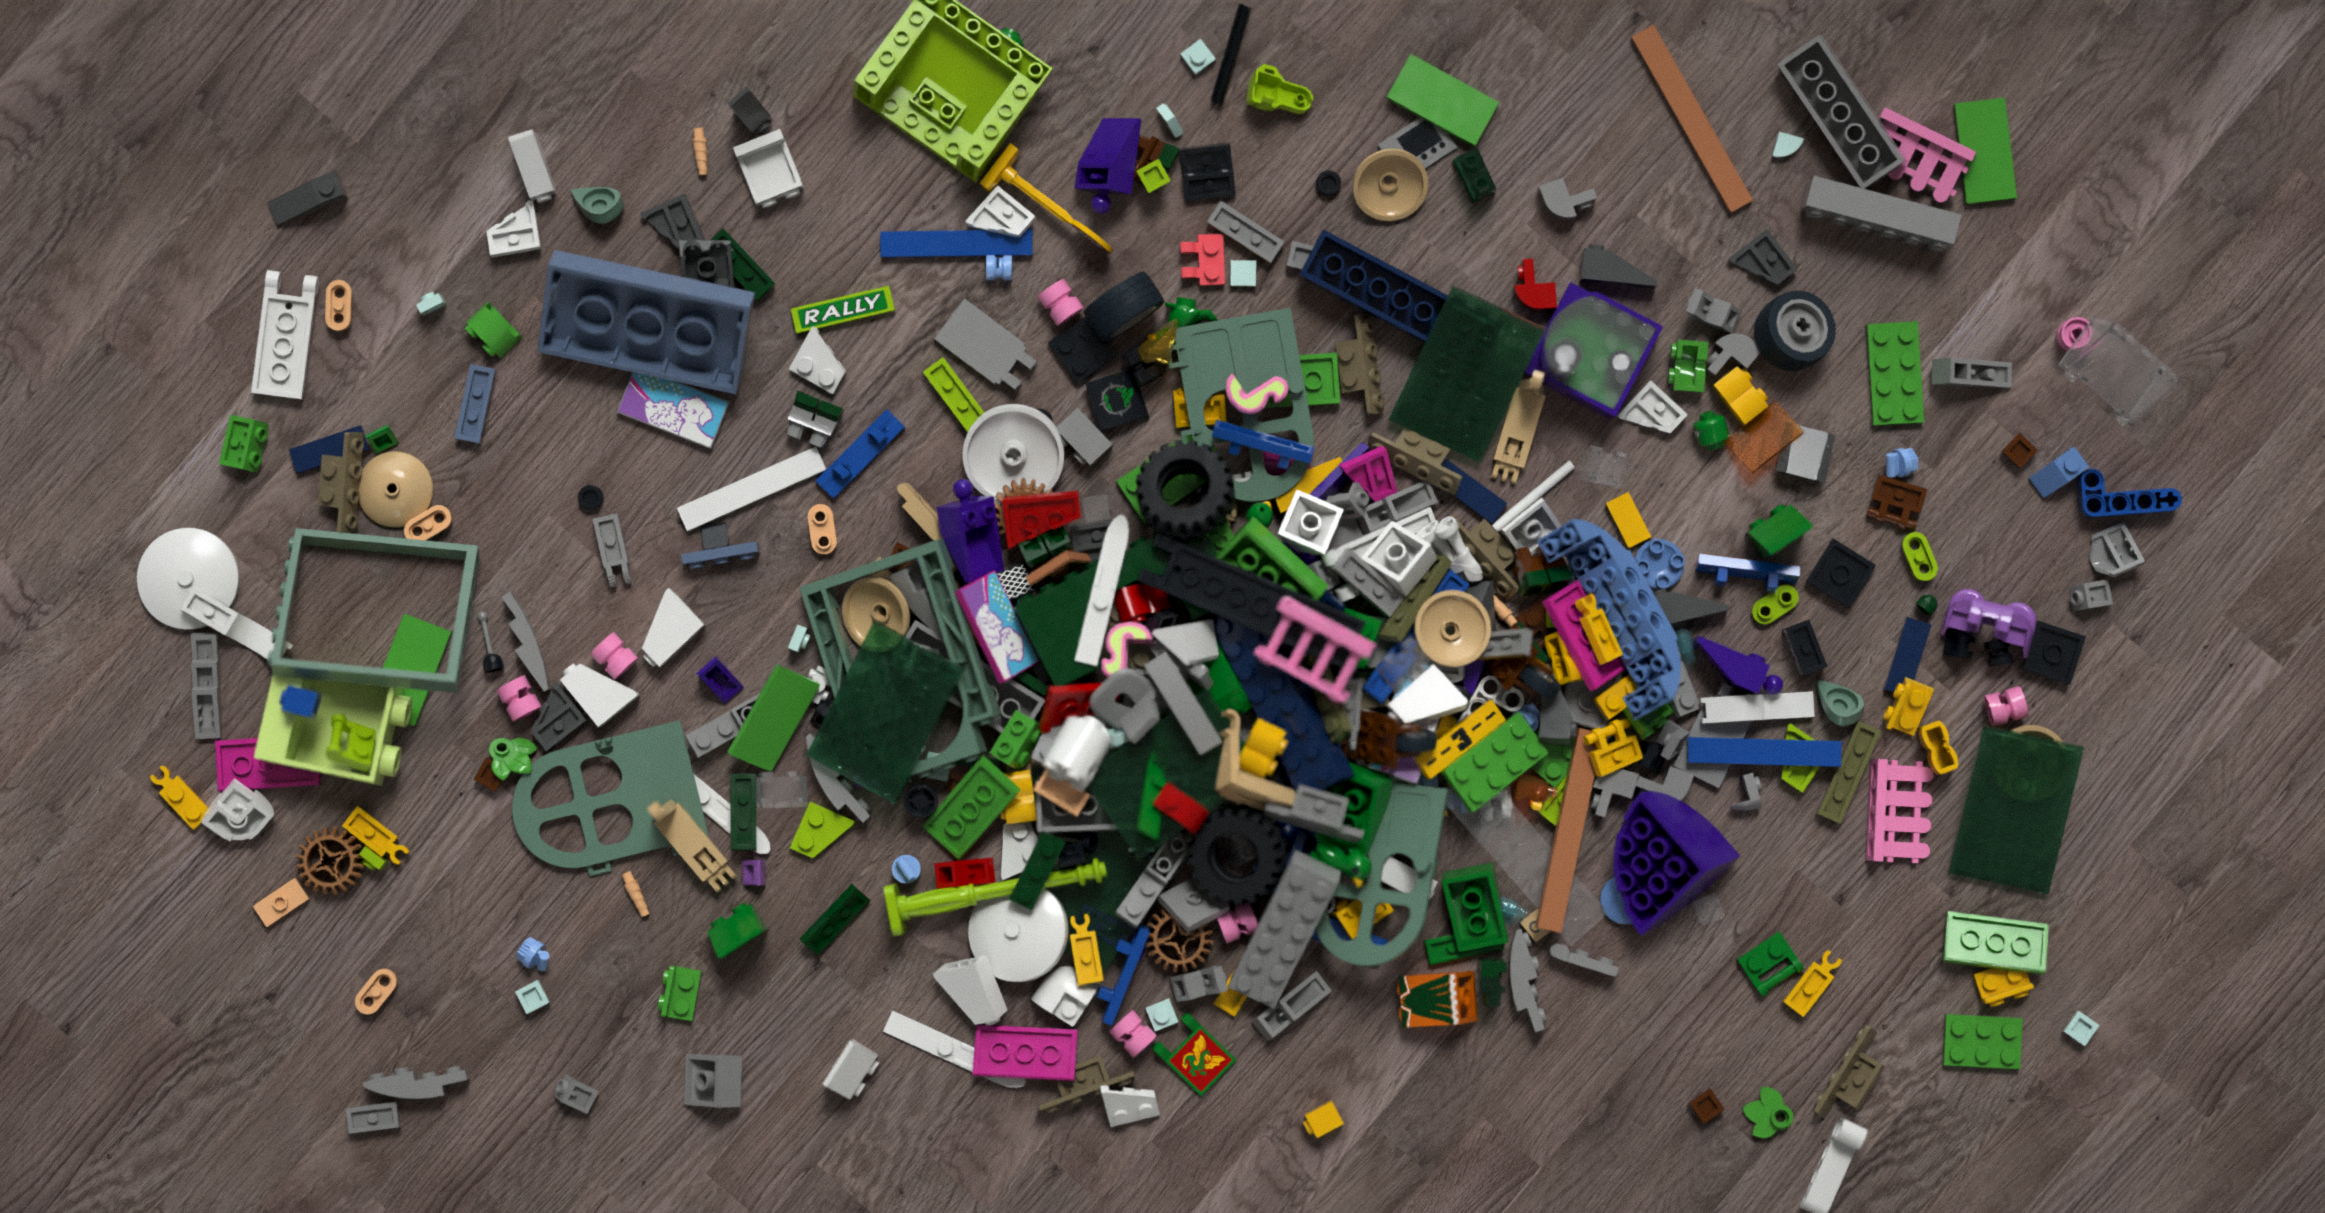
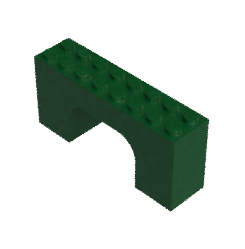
M1154 532L1152 534L1153 538L1147 541L1145 537H1142L1129 545L1131 549L1125 551L1115 593L1121 588L1138 582L1137 578L1142 568L1163 576L1172 554L1152 546L1157 533ZM1207 533L1203 535L1204 539L1197 541L1195 537L1189 538L1190 542H1181V538L1176 537L1175 541L1213 557L1217 556ZM1099 559L1086 565L1085 571L1080 574L1074 571L1062 577V583L1056 586L1052 582L1040 588V594L1034 597L1028 594L1018 599L1017 605L1014 607L1052 687L1066 686L1100 669L1102 666L1099 660L1097 666L1075 661L1083 628V618L1088 607ZM1176 566L1174 572L1180 573L1181 568ZM1177 598L1189 623L1212 613Z

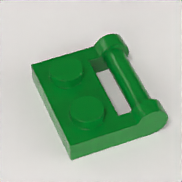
M1780 931L1736 959L1762 998L1769 994L1768 991L1794 973L1797 972L1799 974L1805 970ZM1786 957L1791 964L1764 982L1760 981L1759 975Z

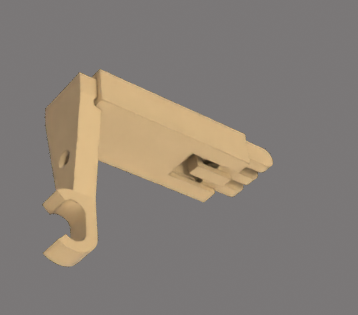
M1534 370L1531 379L1520 380L1518 387H1514L1493 460L1496 462L1491 478L1496 479L1499 470H1503L1501 481L1506 482L1508 473H1512L1510 483L1515 485L1520 468L1524 469L1546 395H1543L1545 387L1542 384L1544 372Z
M909 483L899 484L897 491L907 501L902 507L933 541L943 539L936 511ZM950 553L954 569H952L954 575L959 569ZM908 606L909 611L911 612V614H913L914 616H916V614H915V613L910 609V607Z
M1232 709L1222 712V716L1230 720V730L1227 728L1219 733L1225 738L1216 790L1221 791L1220 796L1265 811L1267 803L1291 809L1297 793L1295 790L1240 771V716Z
M670 799L661 806L656 801L647 808L651 816L656 820L654 825L703 882L707 880L717 893L722 890L720 885L716 883L718 879L725 886L729 884V881L724 876L726 872L733 880L737 877L735 872L726 863L728 859L680 802L676 804Z

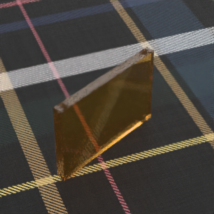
M1775 400L1756 417L1733 433L1725 442L1753 474L1798 437L1802 436L1804 431Z

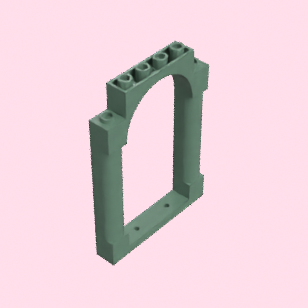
M944 539L935 540L799 587L854 761L863 760L864 764H868L880 759L887 783L896 782L897 786L911 782L910 776L919 774V777L923 778L934 774L933 769L941 766L943 770L956 767V761L965 759L966 763L980 759V753L986 752L987 749L979 724L982 726L994 722L993 717L1001 714L993 687L988 685L967 617L955 594L958 588L952 573L954 565ZM917 559L963 700V720L958 735L946 750L929 759L912 758L896 751L883 738L877 724H873L837 612V608L840 607L834 592L836 587Z

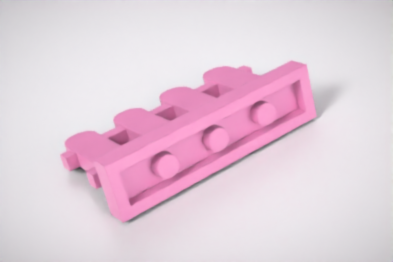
M1884 108L1880 116L1885 119L1883 126L1892 139L1894 138L1902 142L1899 149L1907 160L1906 163L1889 173L1888 176L1893 180L1900 179L1904 173L1913 176L1910 184L1915 191L1923 190L1926 184L1935 187L1933 197L1937 202L1946 201L1949 195L1955 197L1957 191L1953 187L1961 171L1967 173L1969 167L1965 166L1967 160L1973 161L1977 152L1888 108ZM1899 126L1908 130L1905 136L1896 132ZM1922 137L1931 141L1928 147L1919 143ZM1917 149L1925 154L1915 171L1907 166ZM1944 149L1953 152L1951 159L1942 155ZM1940 160L1948 165L1938 182L1930 177Z
M1870 759L1866 861H1883L1885 856V862H1893V857L1910 858V863H1918L1919 858H1926L1930 854L1929 846L1925 843H1919L1920 833H1926L1931 829L1930 820L1920 817L1921 807H1929L1932 803V796L1927 792H1922V782L1931 781L1934 775L1931 768L1923 767V762L1915 761V766L1898 765V760H1890V765H1888L1887 759ZM1887 780H1889V790H1887ZM1897 781H1913L1914 791H1897ZM1886 806H1888L1887 816H1885V815H1886ZM1896 806L1913 807L1912 817L1895 816ZM1885 831H1887L1886 841H1884ZM1895 831L1912 832L1911 842H1894Z

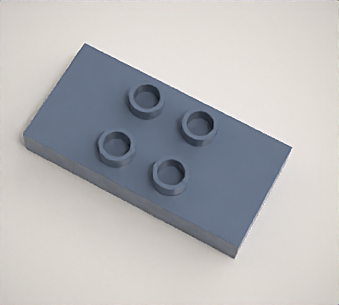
M555 250L548 264L537 352L737 394L743 375L755 292Z

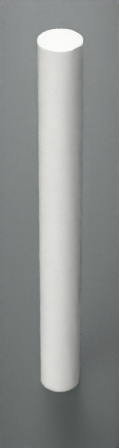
M1567 461L1491 526L1497 532L1502 530L1574 470L1575 466L1571 461Z

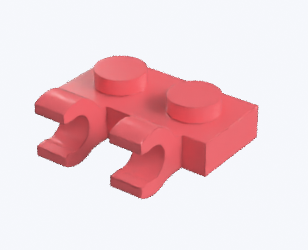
M1223 234L1197 235V242H1181L1180 254L1198 253V267H1182L1181 279H1199V286L1225 285Z

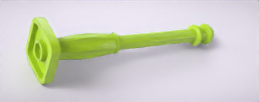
M1094 858L1092 864L1083 866L1080 863L1070 869L1051 872L1043 889L1077 882L1081 886H1085L1086 881L1096 879L1097 883H1101L1102 878L1107 877L1105 862H1099L1097 858ZM1018 879L975 887L973 884L959 887L941 888L908 897L900 895L899 887L896 883L884 886V894L893 936H899L906 933V921L911 920V917L945 913L968 906H976L978 901L1011 895Z

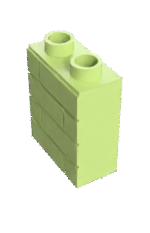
M272 675L254 758L267 763L382 786L384 775L395 777L401 761V747L391 746L395 726L407 727L409 723L413 699L412 697L402 696L404 688ZM288 685L322 695L316 720L281 710L280 697L282 691L287 690ZM342 714L348 721L376 730L371 766L368 772L331 761L326 757V750L331 741V718L333 715ZM342 732L340 744L342 751H345L347 733Z

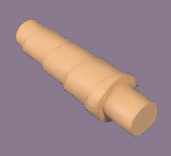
M694 128V138L692 141L698 175H707V140L704 137L703 128Z
M1494 596L1496 615L1511 628L1518 621L1512 615L1513 612Z
M631 871L622 874L621 876L625 882L624 887L641 917L650 914L637 879H634Z

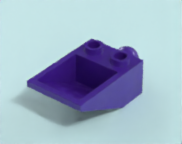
M1103 118L1078 162L1075 189L1097 194L1091 201V207L1098 214H1105L1110 210L1111 200L1107 196L1108 194H1131L1141 127V119Z
M960 479L953 486V493L959 500L938 506L936 509L940 533L964 581L969 583L995 570L996 573L1003 571L1004 565L994 497L971 496L973 493L971 482L966 479Z
M1701 636L1694 637L1693 644L1729 685L1750 694H1758L1761 686L1770 695H1776L1782 691L1783 681L1779 676L1769 675L1766 677L1770 667L1769 664L1764 663L1766 658L1754 653L1747 656Z

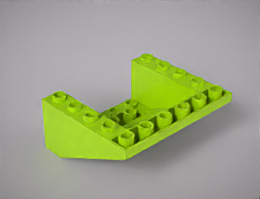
M913 0L855 78L852 96L976 183L990 165L1053 68L957 0Z

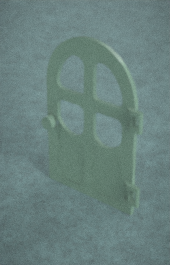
M1291 308L1173 328L1176 344L1165 346L1168 368L1180 367L1191 427L1190 430L1180 431L1183 444H1187L1186 436L1192 435L1193 440L1197 441L1200 447L1203 443L1212 447L1217 443L1228 442L1227 440L1212 436L1213 431L1206 426L1203 409L1206 401L1213 394L1226 389L1227 379L1233 373L1246 395L1275 376L1283 378L1288 384V392L1291 395L1293 413L1290 417L1260 422L1257 420L1256 414H1243V424L1241 427L1266 434L1294 431L1298 435L1299 443L1314 447L1313 429ZM1177 350L1179 362H1172L1171 351ZM1248 446L1253 475L1245 482L1233 480L1235 499L1258 502L1276 498L1289 491L1300 481L1309 463L1294 459L1285 473L1272 476L1266 472L1262 450Z
M680 720L550 752L531 764V774H523L514 791L512 802L513 821L524 845L535 856L549 864L564 868L587 866L590 877L612 872L610 860L671 846L673 856L680 855L654 825L656 820L647 810L656 801L661 806L670 799L676 804L680 802L707 836H709ZM596 756H605L612 759L622 773L619 787L609 793L590 796L586 791L581 771L582 762L585 759ZM556 766L566 767L574 799L571 802L544 809L535 807L531 794L538 780L547 771ZM615 804L625 806L631 812L633 818L632 829L628 837L622 842L610 845L600 843L593 819V811ZM577 815L580 818L586 842L585 849L581 852L573 853L561 851L550 846L540 835L541 824L549 820ZM605 863L606 868L594 871V864Z
M1393 782L1388 806L1368 853L1372 863V872L1368 876L1366 884L1359 888L1352 885L1338 884L1331 898L1342 897L1362 902L1356 938L1345 941L1338 937L1329 920L1328 904L1315 928L1321 942L1336 957L1354 965L1376 966L1398 958L1416 941L1425 923L1433 876H1436V871L1434 870L1435 866H1438L1436 859L1448 789ZM1339 847L1343 852L1347 851V849ZM1404 854L1414 862L1417 878L1415 887L1410 893L1383 890L1381 888L1384 863L1392 855ZM1381 903L1408 907L1410 917L1403 931L1388 944L1375 945L1371 940L1376 907Z

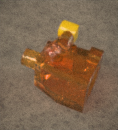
M1521 774L1516 780L1513 798L1520 801L1523 798H1530L1529 806L1533 810L1541 811L1542 802L1540 800H1546L1547 796L1556 798L1558 788L1550 787L1547 781L1536 776Z

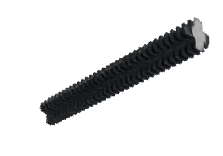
M1238 4V10L1211 96V101L1220 105L1224 103L1222 100H1225L1223 97H1226L1224 95L1226 94L1225 91H1227L1226 88H1228L1226 85H1229L1227 82H1230L1228 79H1231L1229 76H1232L1230 73H1233L1231 70H1234L1232 68L1235 66L1233 63L1235 64L1236 54L1238 55L1236 51L1239 52L1237 48L1240 49L1238 45L1241 46L1239 42L1242 43L1240 39H1243L1241 38L1243 36L1242 33H1244L1243 30H1245L1243 27H1246L1244 24H1247L1245 21H1248L1246 18H1249L1247 15H1250L1248 12H1251L1249 9H1252L1243 4Z

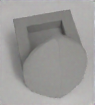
M1753 773L1741 775L1747 800L1730 805L1729 807L1735 810L1760 808L1761 799L1759 792L1762 791L1759 777H1754Z

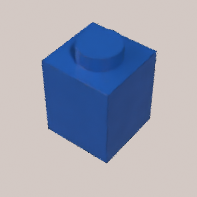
M288 685L287 690H283L280 697L281 710L316 720L322 695Z

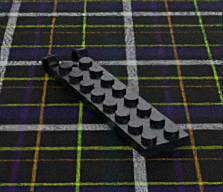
M1157 533L1152 546L1172 554L1164 574L1159 576L1142 568L1137 578V581L1170 594L1272 638L1283 617L1281 615L1282 611L1277 608L1285 596L1360 636L1367 623L1364 620ZM1176 566L1181 568L1180 573L1174 572ZM1297 619L1292 621L1281 642L1296 648L1306 629L1304 627L1305 624ZM1320 632L1315 633L1305 652L1320 658L1328 642V636ZM1343 644L1337 645L1329 663L1343 668L1351 654L1350 648Z

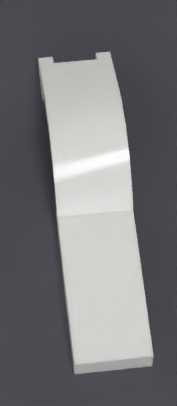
M195 587L192 588L180 608L220 633L247 646L267 660L269 651L274 650L275 643H272V631ZM288 641L285 642L284 653L287 648L291 650L293 647Z
M1813 691L1779 693L1776 695L1757 694L1699 698L1700 703H1705L1706 718H1701V724L1815 717Z

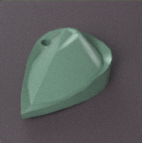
M588 187L571 190L572 196L582 213L594 223H609L618 217L623 210L624 202L619 191L616 189Z
M1816 680L1817 691L1823 710L1834 724L1841 727L1849 726L1861 718L1864 712V701L1859 694L1831 682Z

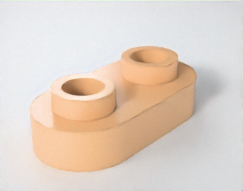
M343 280L332 281L326 289L325 321L335 331L346 330L352 322L353 290ZM339 289L344 290L342 298H337L336 292ZM338 314H342L344 317L341 323H336L335 317Z
M824 504L814 505L808 512L811 544L817 553L828 555L837 546L833 512ZM818 512H823L825 514V519L823 521L816 520V514ZM822 537L828 538L829 543L827 546L823 547L819 544V540Z
M435 505L406 523L404 527L406 539L426 541L451 525L452 513L442 505ZM438 514L444 515V521L441 523L436 522L435 518ZM416 527L422 528L420 536H415L414 534Z
M390 969L376 971L355 998V1006L358 1011L363 1014L377 1012L396 989L398 984L396 974ZM384 976L389 979L387 986L381 984V979ZM366 997L373 998L372 1006L365 1004Z

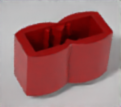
M1145 584L1121 588L1114 595L1122 623L1134 622L1141 624L1158 612L1173 609L1167 593Z

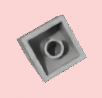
M686 1054L684 1105L716 1108L741 1107L742 1056Z

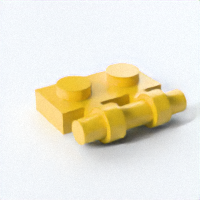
M1627 718L1611 721L1609 726L1602 729L1599 727L1590 731V734L1583 737V741L1587 746L1593 743L1596 744L1597 749L1589 752L1597 777L1605 776L1643 759L1636 735L1630 734L1626 736L1625 729L1631 726ZM1614 735L1616 741L1607 744L1606 737Z

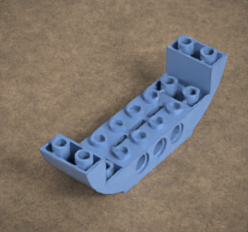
M1572 519L1537 540L1548 563L1566 556L1586 595L1592 593L1596 598L1597 610L1603 609L1623 653L1620 657L1638 688L1623 697L1634 720L1672 700L1678 690L1681 674L1680 654L1676 642L1678 637L1630 550L1627 551L1607 531L1593 523L1579 519Z

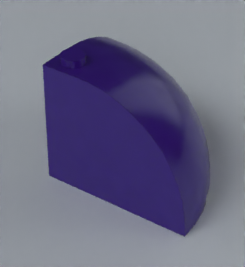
M1655 791L1643 792L1632 802L1625 813L1621 830L1616 836L1613 864L1617 891L1621 893L1626 906L1623 908L1628 918L1642 936L1666 922L1696 899L1741 856L1705 817L1689 805L1664 793Z

